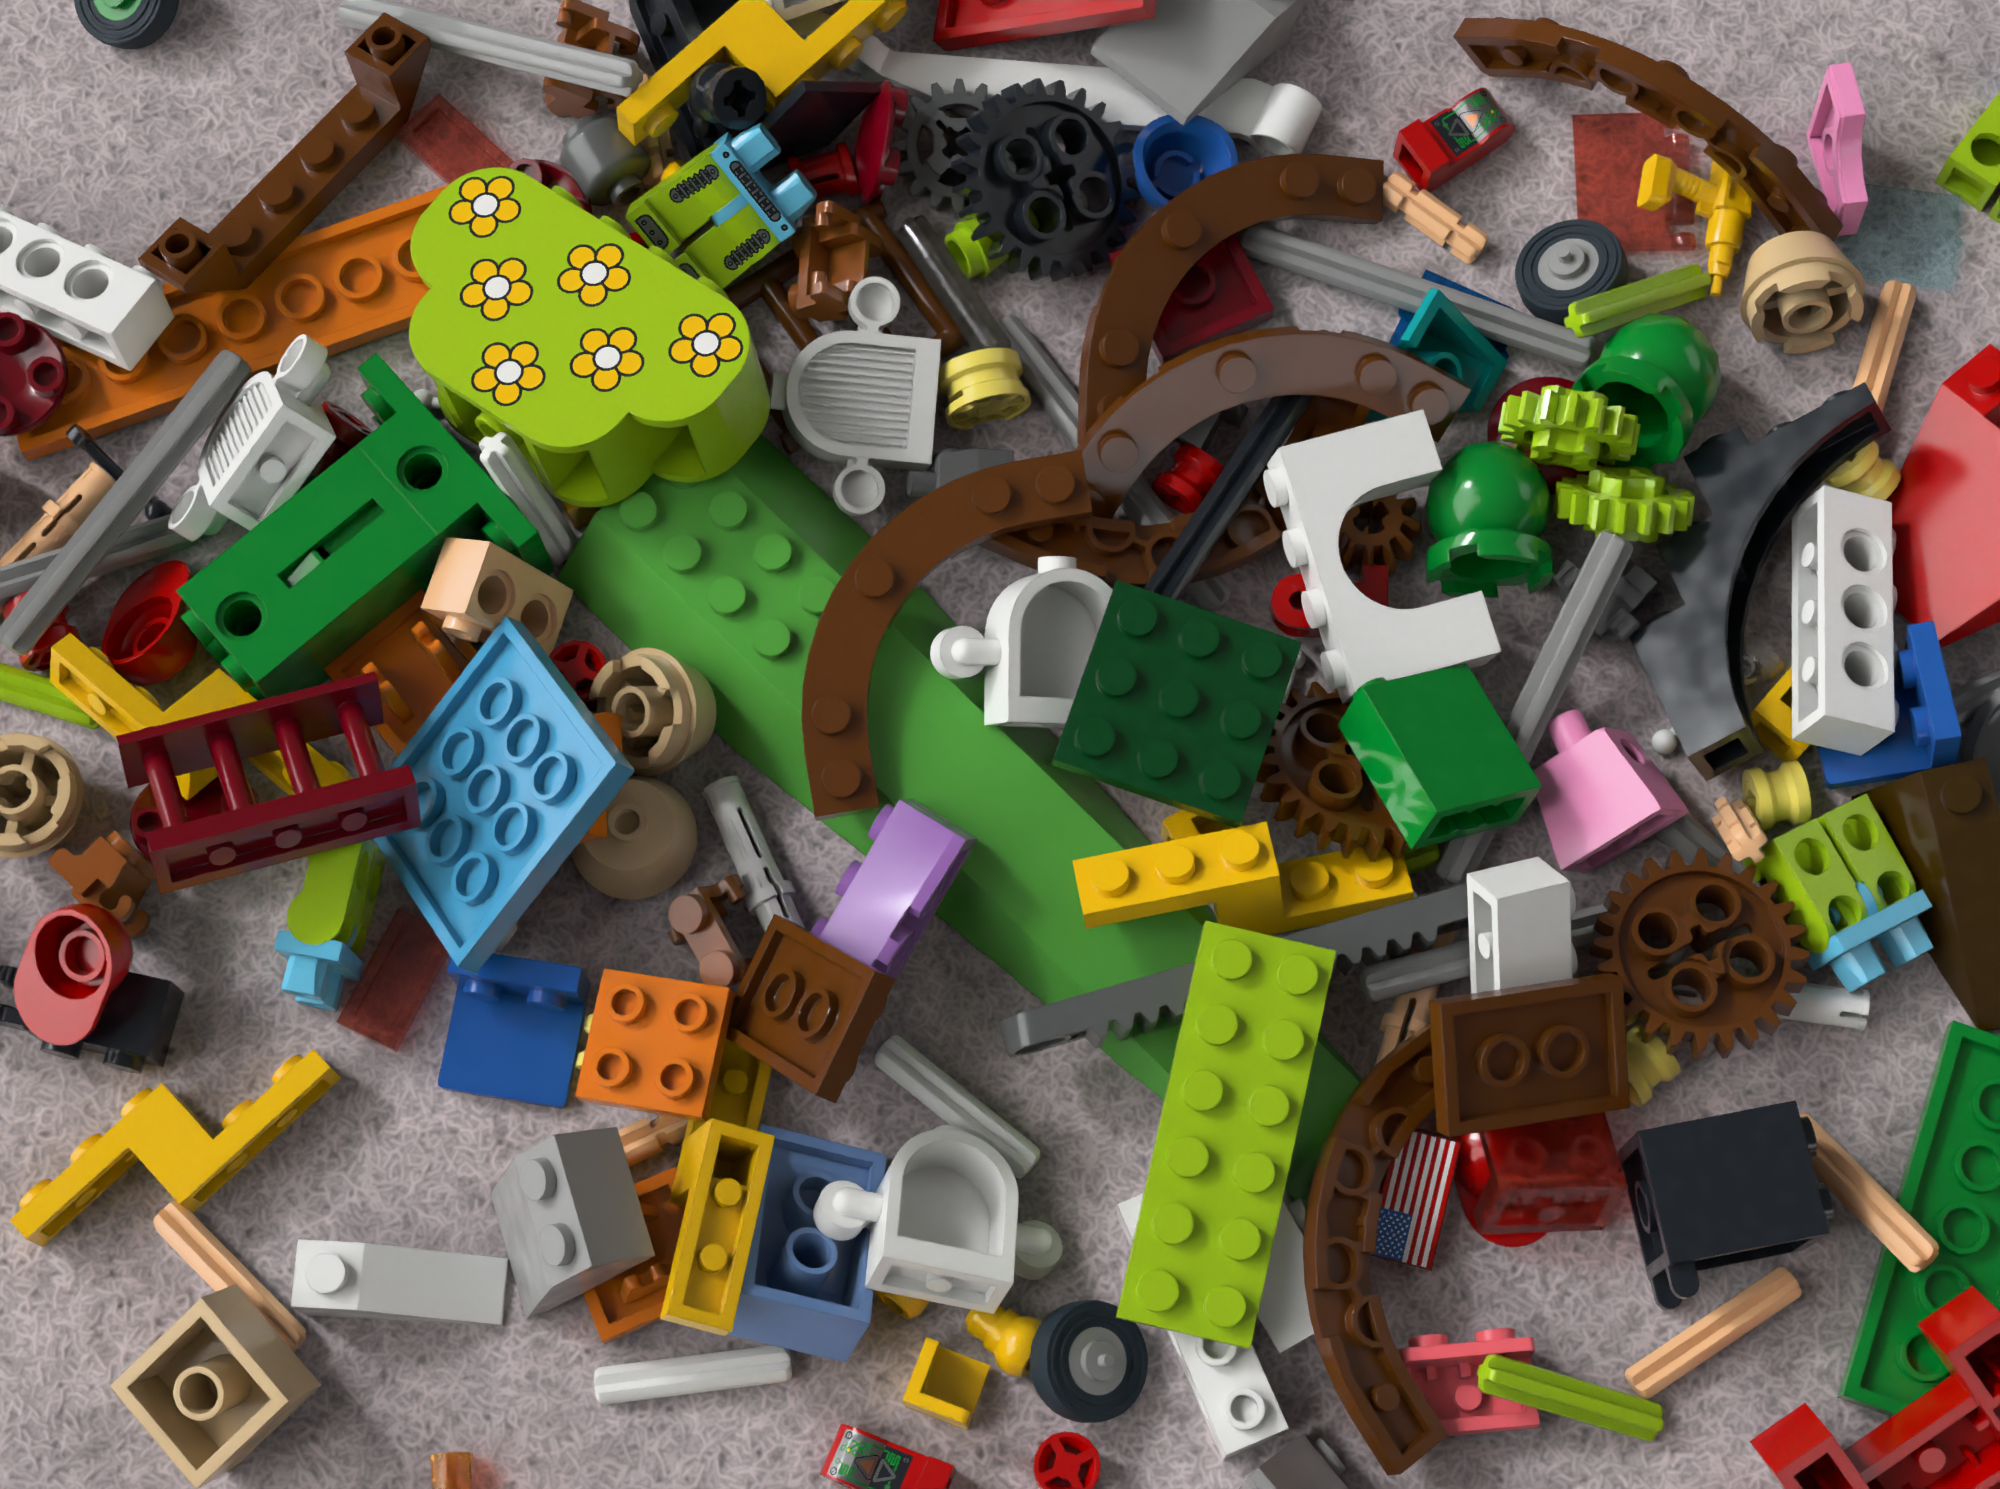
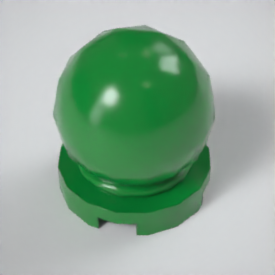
M1650 313L1628 322L1607 338L1600 358L1582 372L1574 383L1572 390L1601 393L1609 398L1608 406L1625 407V414L1638 417L1637 424H1641L1636 454L1631 455L1628 462L1615 460V465L1613 466H1638L1651 469L1653 464L1666 463L1668 461L1671 464L1678 458L1689 441L1694 425L1709 413L1721 384L1719 357L1708 336L1681 316Z
M1497 441L1471 444L1445 457L1441 462L1442 471L1429 485L1424 506L1429 529L1438 540L1437 543L1428 548L1425 556L1427 583L1429 584L1437 580L1441 581L1442 593L1447 596L1459 597L1482 590L1484 598H1498L1497 586H1516L1527 583L1530 594L1549 585L1554 576V553L1549 543L1540 539L1548 525L1552 503L1544 472L1523 450Z

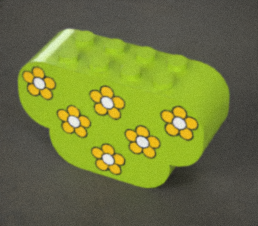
M501 167L484 168L459 177L436 197L418 219L411 236V257L420 278L430 289L419 301L410 321L409 340L412 352L423 371L434 380L437 386L440 408L450 426L478 447L485 436L493 438L499 432L510 435L546 491L556 498L580 507H602L629 497L653 473L675 482L691 483L708 480L724 473L736 464L762 433L770 413V395L756 349L743 314L729 300L726 292L711 279L700 276L696 280L680 270L676 261L661 248L652 245L646 249L633 241L628 232L614 219L605 215L598 219L583 210L579 201L564 188L554 186L552 189H549L532 177L514 169Z

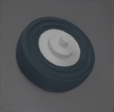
M1584 219L1558 222L1538 232L1522 249L1515 268L1516 286L1526 308L1535 317L1566 327L1564 318L1569 316L1568 306L1571 303L1627 285L1629 276L1627 257L1618 238L1602 224Z
M1083 1300L1065 1304L1054 1310L1043 1320L1034 1336L1030 1352V1370L1034 1386L1043 1402L1053 1412L1063 1418L1080 1423L1108 1421L1127 1411L1135 1403L1144 1387L1148 1370V1354L1143 1335L1135 1322L1115 1318L1118 1307L1113 1304L1099 1300Z

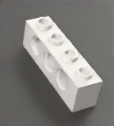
M0 204V312L15 313L22 319L40 325L52 336L131 371L175 318L163 294L164 286L157 276L141 266L127 267L112 260L107 253L95 245L86 244L84 247L65 239L53 227L45 223L33 225L18 218L10 209Z
M1823 485L1804 501L1792 516V740L1862 756L1895 732V726L1899 717V705L1894 699V669L1898 660L1896 653L1898 647L1894 642L1893 612L1897 603V589L1893 585L1892 556L1895 551L1897 538L1895 530L1892 529V502Z
M1143 1193L1117 1204L1116 1215L1130 1247L1133 1241ZM1166 1330L1223 1461L1285 1434L1289 1427L1252 1343L1250 1349H1245Z

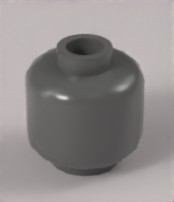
M593 114L581 119L568 129L562 140L564 147L562 148L559 161L561 166L572 174L583 194L587 196V199H590L591 205L605 206L614 204L615 207H623L636 200L645 189L642 179L649 172L651 166L650 158L641 143L634 146L618 130L617 117H602V115Z

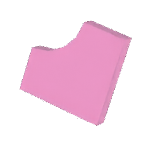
M1851 62L1829 65L1806 133L1821 192L1826 196L1828 206L1843 225L1838 236L1857 234L1868 203L1862 165V130L1866 114Z

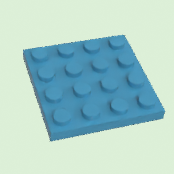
M505 616L388 769L410 765L417 785L422 826L375 838L374 841L456 966L477 974L635 770L525 624Z

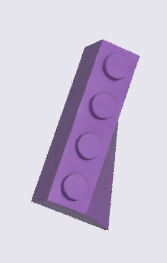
M899 799L895 807L890 804H886L869 830L868 837L875 842L863 863L854 860L837 885L835 893L841 896L842 899L830 920L822 916L811 929L812 933L894 979H897L978 840L977 837L914 799Z

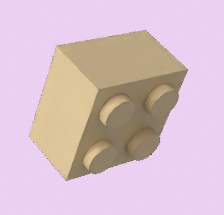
M234 1284L201 1297L110 1385V1388L193 1487L198 1489L229 1473L310 1397L321 1384L241 1289Z

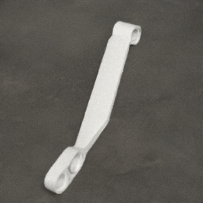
M816 10L785 22L805 40L827 21L831 15ZM872 34L862 42L864 48L861 54L847 67L861 73L860 79L863 81L882 83L884 80H888L895 88L906 89L909 95H915L927 102L933 100L931 84L936 82L943 89L944 94L953 93L956 79H963L966 93L974 95L978 86L984 83L988 85L987 98L996 94L1001 95V90L1013 84L1019 83L1023 87L1024 84L1036 78H1041L1045 87L1055 81L1063 80L1066 96L1080 88L1086 89L1085 107L1089 108L1103 101L1106 107L1101 121L1107 125L1120 120L1122 123L1120 129L1141 131L1151 121L1169 115L1108 67L897 52L887 48ZM1241 78L1198 115L1219 124L1231 138H1239L1249 142L1252 149L1261 155L1264 150L1276 155L1301 154L1322 111V105L1314 95L1301 87L1286 83L1271 86L1257 79ZM967 108L948 109L965 117L975 112Z

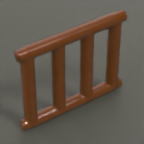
M875 198L864 206L853 210V213L861 217L860 225L882 238L883 244L880 257L936 332V335L931 339H941L940 361L977 336L975 328L965 318L959 322L886 224L884 219L888 215L882 201ZM791 249L725 290L729 300L739 310L762 297L801 352L809 343L820 336L808 319H798L789 307L788 292L782 284L799 274L800 260L796 256L794 249ZM888 327L883 328V334H892ZM757 354L770 395L772 373ZM770 409V415L783 432L779 435V439L785 452L791 455L802 447L792 437L785 424L782 410Z

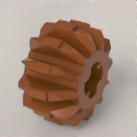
M1398 494L1362 503L1346 513L1341 524L1338 544L1339 552H1341L1339 555L1345 572L1349 569L1352 562L1360 564L1358 574L1361 579L1362 566L1374 565L1376 563L1377 565H1388V577L1396 572V559L1410 561L1416 547L1411 540L1419 538L1422 531L1421 521L1411 517L1417 508L1415 497L1396 499ZM1368 518V525H1371L1373 520L1377 521L1380 524L1378 533L1368 534V526L1364 528L1363 532L1358 530L1356 527L1358 519Z

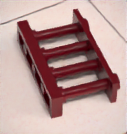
M375 671L116 736L128 788L150 783L163 825L161 829L145 833L160 895L422 826L417 785L410 765L385 771L370 729L371 726L384 723L379 682ZM344 734L359 778L321 787L306 743ZM280 750L295 794L256 804L241 760ZM215 766L229 811L190 821L176 776Z

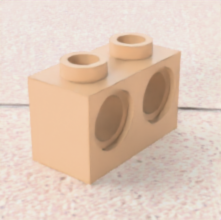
M446 537L421 609L443 620L444 623L441 629L444 632L471 642L481 641L483 643L487 641L503 618L508 616L525 624L549 656L556 644L574 590L490 541Z

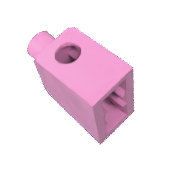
M1580 709L1566 711L1550 720L1546 729L1559 754L1534 769L1533 772L1542 785L1536 796L1556 861L1562 871L1582 873L1594 871L1689 813L1684 802L1635 737L1628 731L1603 727L1591 732Z

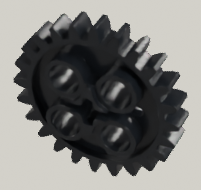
M1036 78L1024 84L1023 87L1016 83L1001 90V95L996 94L981 102L984 111L981 110L966 119L974 132H968L956 139V143L968 153V156L951 162L953 169L966 174V181L953 187L952 193L968 196L970 205L963 208L958 215L960 219L976 217L979 225L970 237L972 241L989 237L993 242L987 257L993 260L1009 254L1008 272L1012 274L1028 266L1029 278L1032 281L1050 275L1053 282H1058L1071 277V274L1077 277L1093 271V265L1096 266L1109 261V254L1111 253L1108 247L1115 248L1125 244L1127 241L1118 227L1133 224L1137 219L1132 212L1124 207L1125 204L1141 199V194L1138 191L1127 186V179L1135 176V167L1124 165L1123 156L1127 155L1134 148L1133 143L1117 144L1114 136L1122 126L1121 121L1105 125L1101 118L1106 104L1102 101L1086 108V89L1080 88L1066 96L1063 80L1055 81L1045 87L1041 78ZM1026 129L1029 130L1031 133L1026 134ZM1055 131L1064 140L1065 152L1056 143ZM1005 150L1015 160V173L1006 163ZM1079 189L1083 191L1087 198V209L1079 201ZM1029 208L1038 218V231L1033 228L1029 221ZM1065 226H1068V231L1064 230Z

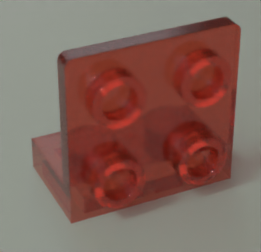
M1605 1112L1479 1132L1490 1177L1473 1210L1478 1234L1604 1230L1627 1187Z

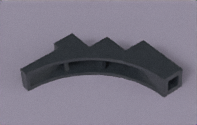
M1865 382L1851 390H1844L1833 394L1822 406L1794 421L1784 422L1773 427L1765 437L1752 444L1739 426L1726 434L1710 437L1697 450L1683 457L1712 515L1700 522H1692V526H1687V531L1676 530L1672 537L1656 545L1685 605L1673 611L1656 614L1645 623L1644 627L1636 630L1629 638L1686 756L1706 782L1764 752L1753 725L1746 697L1743 670L1744 633L1750 602L1760 572L1773 545L1800 505L1837 467L1863 447L1891 431L1889 424Z

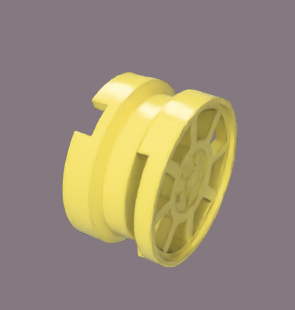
M1009 348L976 350L955 357L939 368L938 391L942 396L947 397L949 405L946 407L944 414L946 422L950 427L968 430L972 429L973 425L998 420L999 418L1002 419V417L1005 420H1011L1024 413L1030 407L1031 398L1029 391L1022 386V382L1019 380L1023 373V368L1017 351Z

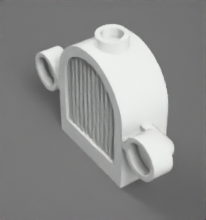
M877 276L861 280L849 296L848 311L852 320L858 325V331H836L815 339L799 353L788 373L773 371L770 384V409L782 410L785 424L795 441L804 450L819 459L847 464L846 468L841 471L834 482L833 498L840 510L856 517L865 516L873 512L884 498V480L881 474L873 467L925 471L932 463L941 339L883 334V328L887 327L898 314L900 295L897 288L889 280Z
M305 334L298 336L282 356L275 376L266 371L260 372L250 378L235 393L219 415L203 446L198 463L200 480L197 485L187 489L176 503L169 518V529L193 542L203 534L215 535L229 518L250 531L296 494L336 438L323 407L314 401L331 375L330 367L325 362L328 354L326 347Z
M1039 557L1038 574L1015 581L1004 589L993 603L986 621L985 639L979 631L969 626H956L945 629L932 642L930 649L932 664L942 676L949 679H962L974 676L985 666L984 726L1064 728L1113 590L1097 576L1077 569V558Z
M955 1125L938 1126L933 1130L920 1133L908 1140L897 1152L876 1193L864 1191L860 1186L849 1181H835L828 1184L822 1190L813 1208V1220L816 1227L821 1233L833 1240H850L855 1238L863 1228L870 1230L865 1288L991 1314L995 1313L1013 1285L1014 1273L1028 1280L1042 1279L1050 1274L1063 1251L1061 1238L1050 1225L1037 1220H1029L1023 1223L1017 1222L1018 1186L1015 1176L1003 1156L984 1140L970 1134L966 1129Z

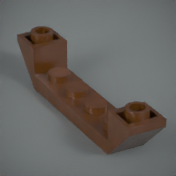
M384 12L344 52L357 84L209 233L179 217L138 258L141 267L186 294L247 289L407 125L432 46L429 36Z

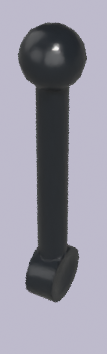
M74 424L66 432L68 438L76 446L85 450L116 481L119 479L124 471L93 442V438L86 430L78 424ZM151 499L144 507L145 516L148 521L170 514L169 507L161 500Z

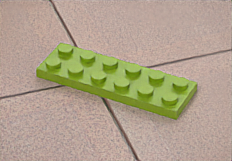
M1205 920L1115 1318L1245 1349L1251 1348L1335 960V950Z

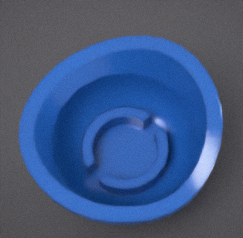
M1165 115L1151 121L1141 130L1133 148L1135 180L1138 192L1149 206L1158 211L1175 196L1206 177L1238 164L1237 151L1233 140L1219 124L1199 115L1195 116L1184 126L1170 115Z

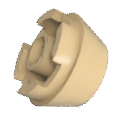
M1814 231L1785 233L1768 240L1752 254L1747 266L1741 299V318L1752 331L1754 339L1759 344L1763 339L1780 343L1786 354H1802L1817 351L1834 344L1836 341L1833 333L1846 325L1850 319L1855 320L1857 323L1861 320L1864 312V278L1855 265L1828 236Z
M649 647L639 648L627 653L621 659L610 660L599 671L590 689L589 701L597 700L596 713L609 712L621 715L623 756L635 770L634 773L654 776L670 770L699 752L707 744L714 731L717 708L715 696L708 680L695 668L662 650Z
M9 733L0 736V857L25 858L52 849L71 833L77 822L84 795L81 772L70 753L51 739L24 733Z
M631 776L606 807L607 838L578 844L571 852L573 861L580 874L598 891L618 899H645L656 896L671 888L686 873L693 861L697 848V824L691 807L673 787L655 778Z

